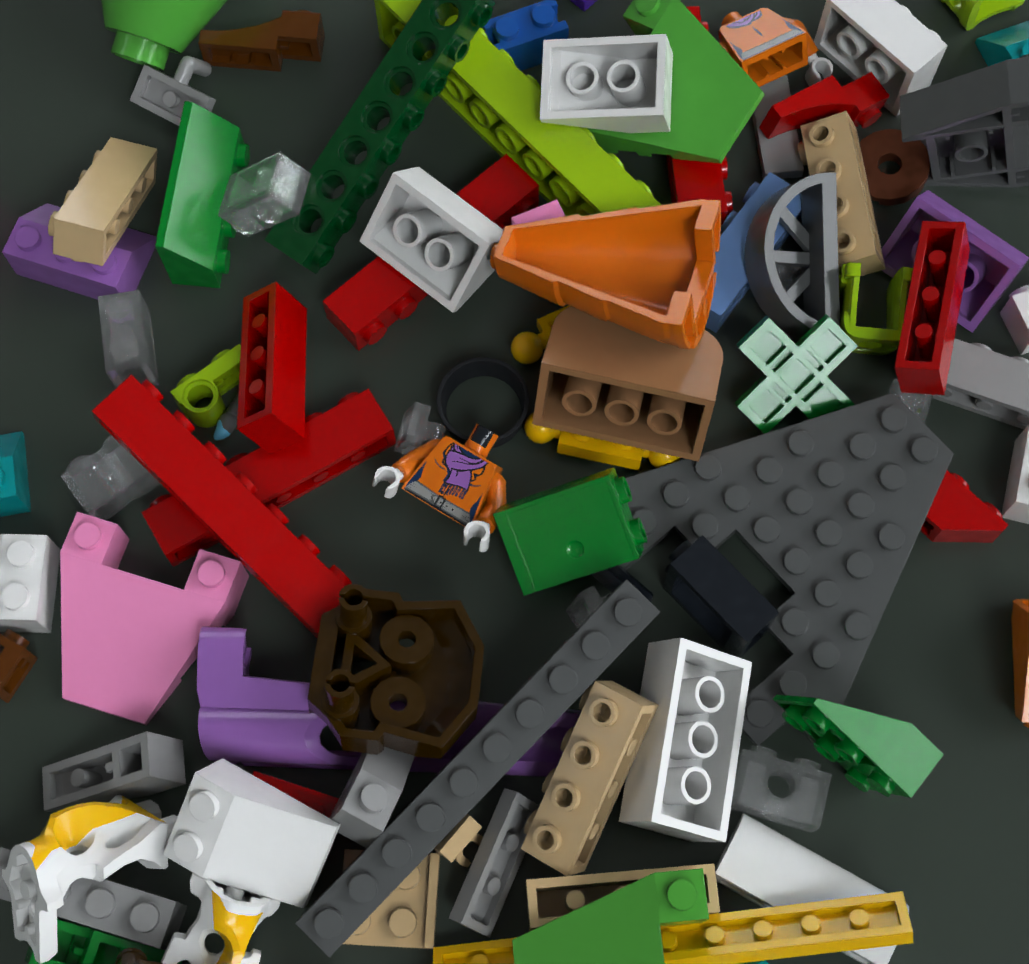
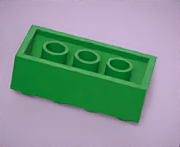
M184 101L155 247L172 284L220 288L222 274H228L230 268V251L227 250L229 238H234L236 235L237 216L234 214L236 202L241 203L243 198L244 185L243 179L240 177L242 168H247L249 165L250 147L249 144L244 143L240 127L190 101Z

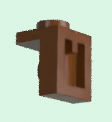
M8 628L3 635L0 634V647L3 648L0 654V699L6 703H9L38 659L26 649L30 642Z

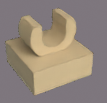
M467 814L434 850L451 863L455 860L460 865L468 867L471 862L464 857L463 849L470 841L480 846L483 836L478 834L482 826Z

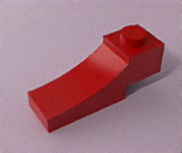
M872 72L843 87L831 75L772 105L759 128L766 138L770 139L779 134L800 129L802 125L847 111L856 127L861 126L864 129L881 117L882 112L880 109L890 95Z

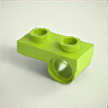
M240 344L231 350L226 349L219 352L212 359L211 364L198 373L186 375L178 382L176 388L170 391L179 409L195 425L203 428L216 426L220 415L226 412V406L221 396L239 384ZM212 398L208 406L195 408V404L200 399Z

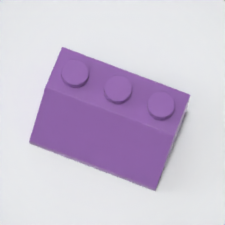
M927 190L916 197L882 247L886 268L882 271L893 278L901 267H914L922 221L965 222L970 253L957 323L973 333L1029 260V257Z
M46 203L18 218L2 251L17 275L128 309L155 249L156 236L127 228L104 265L99 266L87 262H76L70 258L53 254V236L48 234V224L52 213L59 211L61 207Z

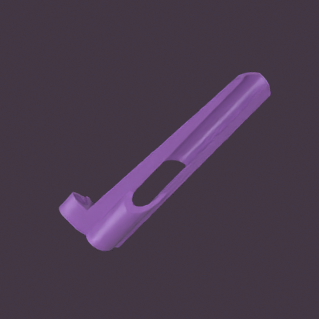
M204 626L201 628L197 655V694L200 703L198 734L202 750L208 760L216 762L223 758L232 764L241 762L244 766L354 770L361 752L327 750L321 744L320 734L327 724L315 713H309L307 698L310 683L249 676L252 650L247 648L246 644L247 629ZM395 701L390 704V707L393 710L401 711L406 705L401 701ZM479 701L476 719L441 759L415 756L409 772L439 773L504 704ZM567 709L505 775L547 776L552 769L557 767L563 754L560 749L562 740L571 727H575L582 710Z

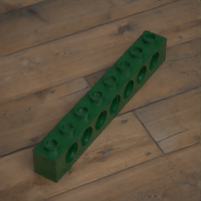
M422 0L274 224L265 241L315 274L318 273L320 268L330 262L334 255V247L342 235L350 231L354 226L357 212L365 200L370 199L377 191L382 174L388 165H392L398 159L402 151V144L410 132L416 130L422 123L424 111L433 97L438 96L445 88L447 76L456 62L458 63L464 59L468 53L470 41L478 29L484 27L490 20L493 6L495 5L493 0ZM458 15L457 20L453 24L444 26L449 17ZM435 49V53L430 59L422 61V57L427 51ZM413 83L408 93L399 96L403 86ZM386 117H390L387 126L377 130L379 122ZM367 151L366 158L361 163L355 165V159L358 154ZM344 184L343 193L333 199L334 190ZM322 218L319 229L311 233L313 222Z

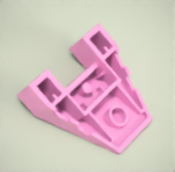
M77 512L60 551L62 698L101 712L147 725L181 683V677L197 659L201 628L203 626H226L233 618L249 574L241 561L202 549L198 551L184 589L119 570V564L130 540L116 523Z

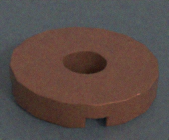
M896 129L875 131L861 139L859 143L871 200L878 201L879 205L892 206L906 203L921 192L930 172L928 149L921 140L902 142V132ZM893 161L901 168L895 174H885L878 167L883 162Z

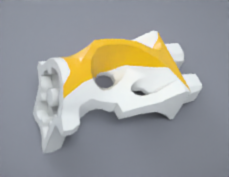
M116 795L109 803L96 801L81 803L50 814L41 834L32 840L15 845L11 849L7 867L2 869V878L8 887L11 897L15 938L20 942L23 940L28 942L33 950L35 960L39 964L49 961L58 952L57 909L64 905L63 897L70 884L82 877L101 882L123 866L134 861L140 862L146 868L166 869L168 867V858L163 853L178 816L171 815L161 819V810L158 804L152 800L135 804L122 795Z
M192 872L190 892L201 900L197 918L186 933L174 932L161 963L177 964L179 961L188 960L191 964H259L261 950L253 948L250 952H246L247 945L257 926L264 918L272 916L277 911L281 901L204 879ZM216 933L224 940L225 946L218 954L207 950L205 938L208 934Z

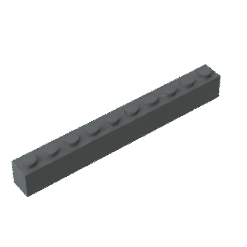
M628 580L623 581L386 826L384 831L305 910L295 924L330 958L651 623L660 611Z

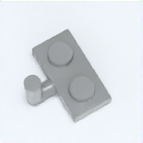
M184 56L178 65L174 77H171L144 64L129 101L180 126L184 101L194 102L210 112L212 111L216 99L188 85L192 74L207 77L211 74L212 67L206 61L192 56Z

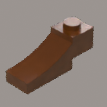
M282 10L281 17L256 26L233 30H201L198 44L204 61L210 63L211 66L281 72L283 59L321 62L325 33L321 13L308 10Z

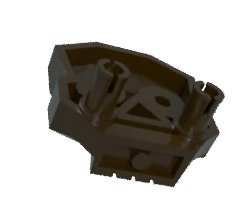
M358 584L344 586L339 593V596H341L339 598L340 605L321 616L307 698L309 713H315L329 726L343 750L378 755L384 750V747L416 757L441 759L476 719L485 646L460 600L403 601L398 592L365 589L362 585ZM410 639L414 642V645L403 647L399 644V641ZM354 663L363 671L353 675ZM395 701H401L406 707L401 711H396L390 707V704Z

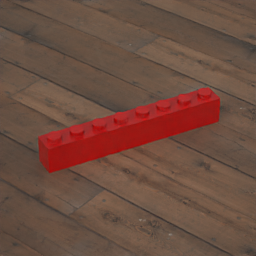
M131 374L92 410L95 420L238 561H241L243 566L318 639L322 614L340 605V590L344 586L351 584V580L335 565L328 569L316 557L321 552L318 547L304 534L297 538L285 526L289 519L273 503H270L267 507L254 496L258 491L256 486L241 472L234 476L223 465L227 459L222 452L210 441L203 445L192 434L195 430L194 425L180 411L176 410L171 414L160 403L164 399L163 395L150 381L145 379L140 383Z

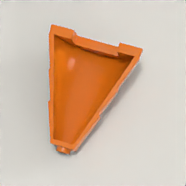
M698 199L645 208L634 207L587 216L575 214L505 226L499 243H494L490 255L491 267L496 269L499 278L563 307L568 304L599 320L613 322L659 342L681 349H694L705 330L716 283L717 273L714 272V267L716 263L715 252L720 250L721 200Z

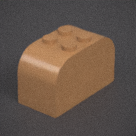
M570 306L557 315L551 329L541 362L532 424L699 462L716 401L723 364L722 347L712 334L704 330L698 345L694 349H681L651 339L613 322L599 320Z

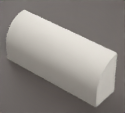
M744 813L715 867L716 881L763 908L886 893ZM897 945L842 951V953L862 964H888Z

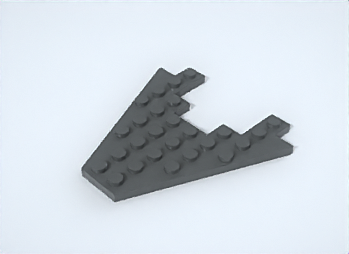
M894 393L703 453L700 456L699 462L684 459L625 478L632 495V501L628 502L633 519L638 517L641 519L647 536V543L643 544L644 549L639 559L673 530L684 541L688 540L691 544L703 535L716 549L733 534H736L793 595L777 609L779 614L768 630L791 657L747 695L742 732L756 748L786 723L782 717L784 710L773 700L777 694L820 698L843 705L954 455ZM639 559L620 564V566L627 571ZM806 731L802 732L812 744L815 743V740Z

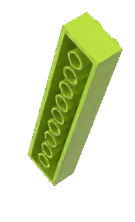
M374 0L379 38L389 48L392 47L422 0ZM458 15L449 17L444 26L453 24L457 20ZM482 28L478 29L470 41L468 53L462 61L456 62L447 76L445 88L438 96L501 157L507 154L539 184V194L548 203L557 199L565 216L575 214L587 216L634 207L645 208L661 205L653 197L651 190L643 181L635 180L625 171L622 162L616 155L605 152L597 144L590 130L583 127L541 122V86L533 76L525 75L515 66L509 53L504 49L498 50L489 41L485 31ZM435 49L427 51L423 55L422 61L430 59L434 55Z

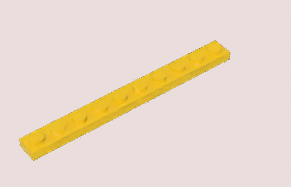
M903 891L709 914V919L703 923L660 927L665 964H739L913 943V929ZM515 938L433 947V964H514L512 940Z

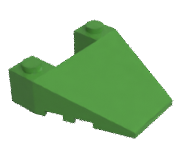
M633 0L623 17L634 34H666L673 52L670 132L624 133L587 129L594 135L597 144L607 153L617 154L619 150L636 152L639 156L651 157L652 154L671 155L673 159L721 163L763 99L764 92L680 0Z
M703 868L652 873L513 939L514 964H665L660 927L703 923L709 919Z

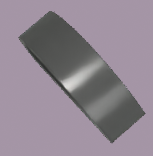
M825 172L808 176L771 195L753 217L746 237L745 269L755 300L762 311L780 329L798 339H801L825 314L840 327L836 172ZM799 193H801L802 225L786 207ZM778 222L799 244L802 252L774 250V238ZM776 264L803 266V271L785 290L779 279ZM802 292L804 312L794 303Z

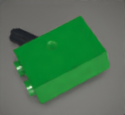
M614 467L500 506L495 511L493 516L524 596L591 574L611 592L623 581L628 580L651 602L653 593L620 566V564L640 558L644 549L643 544L647 543V536L641 519L639 517L633 519L628 506V502L632 501V495L627 480L624 476L618 478Z

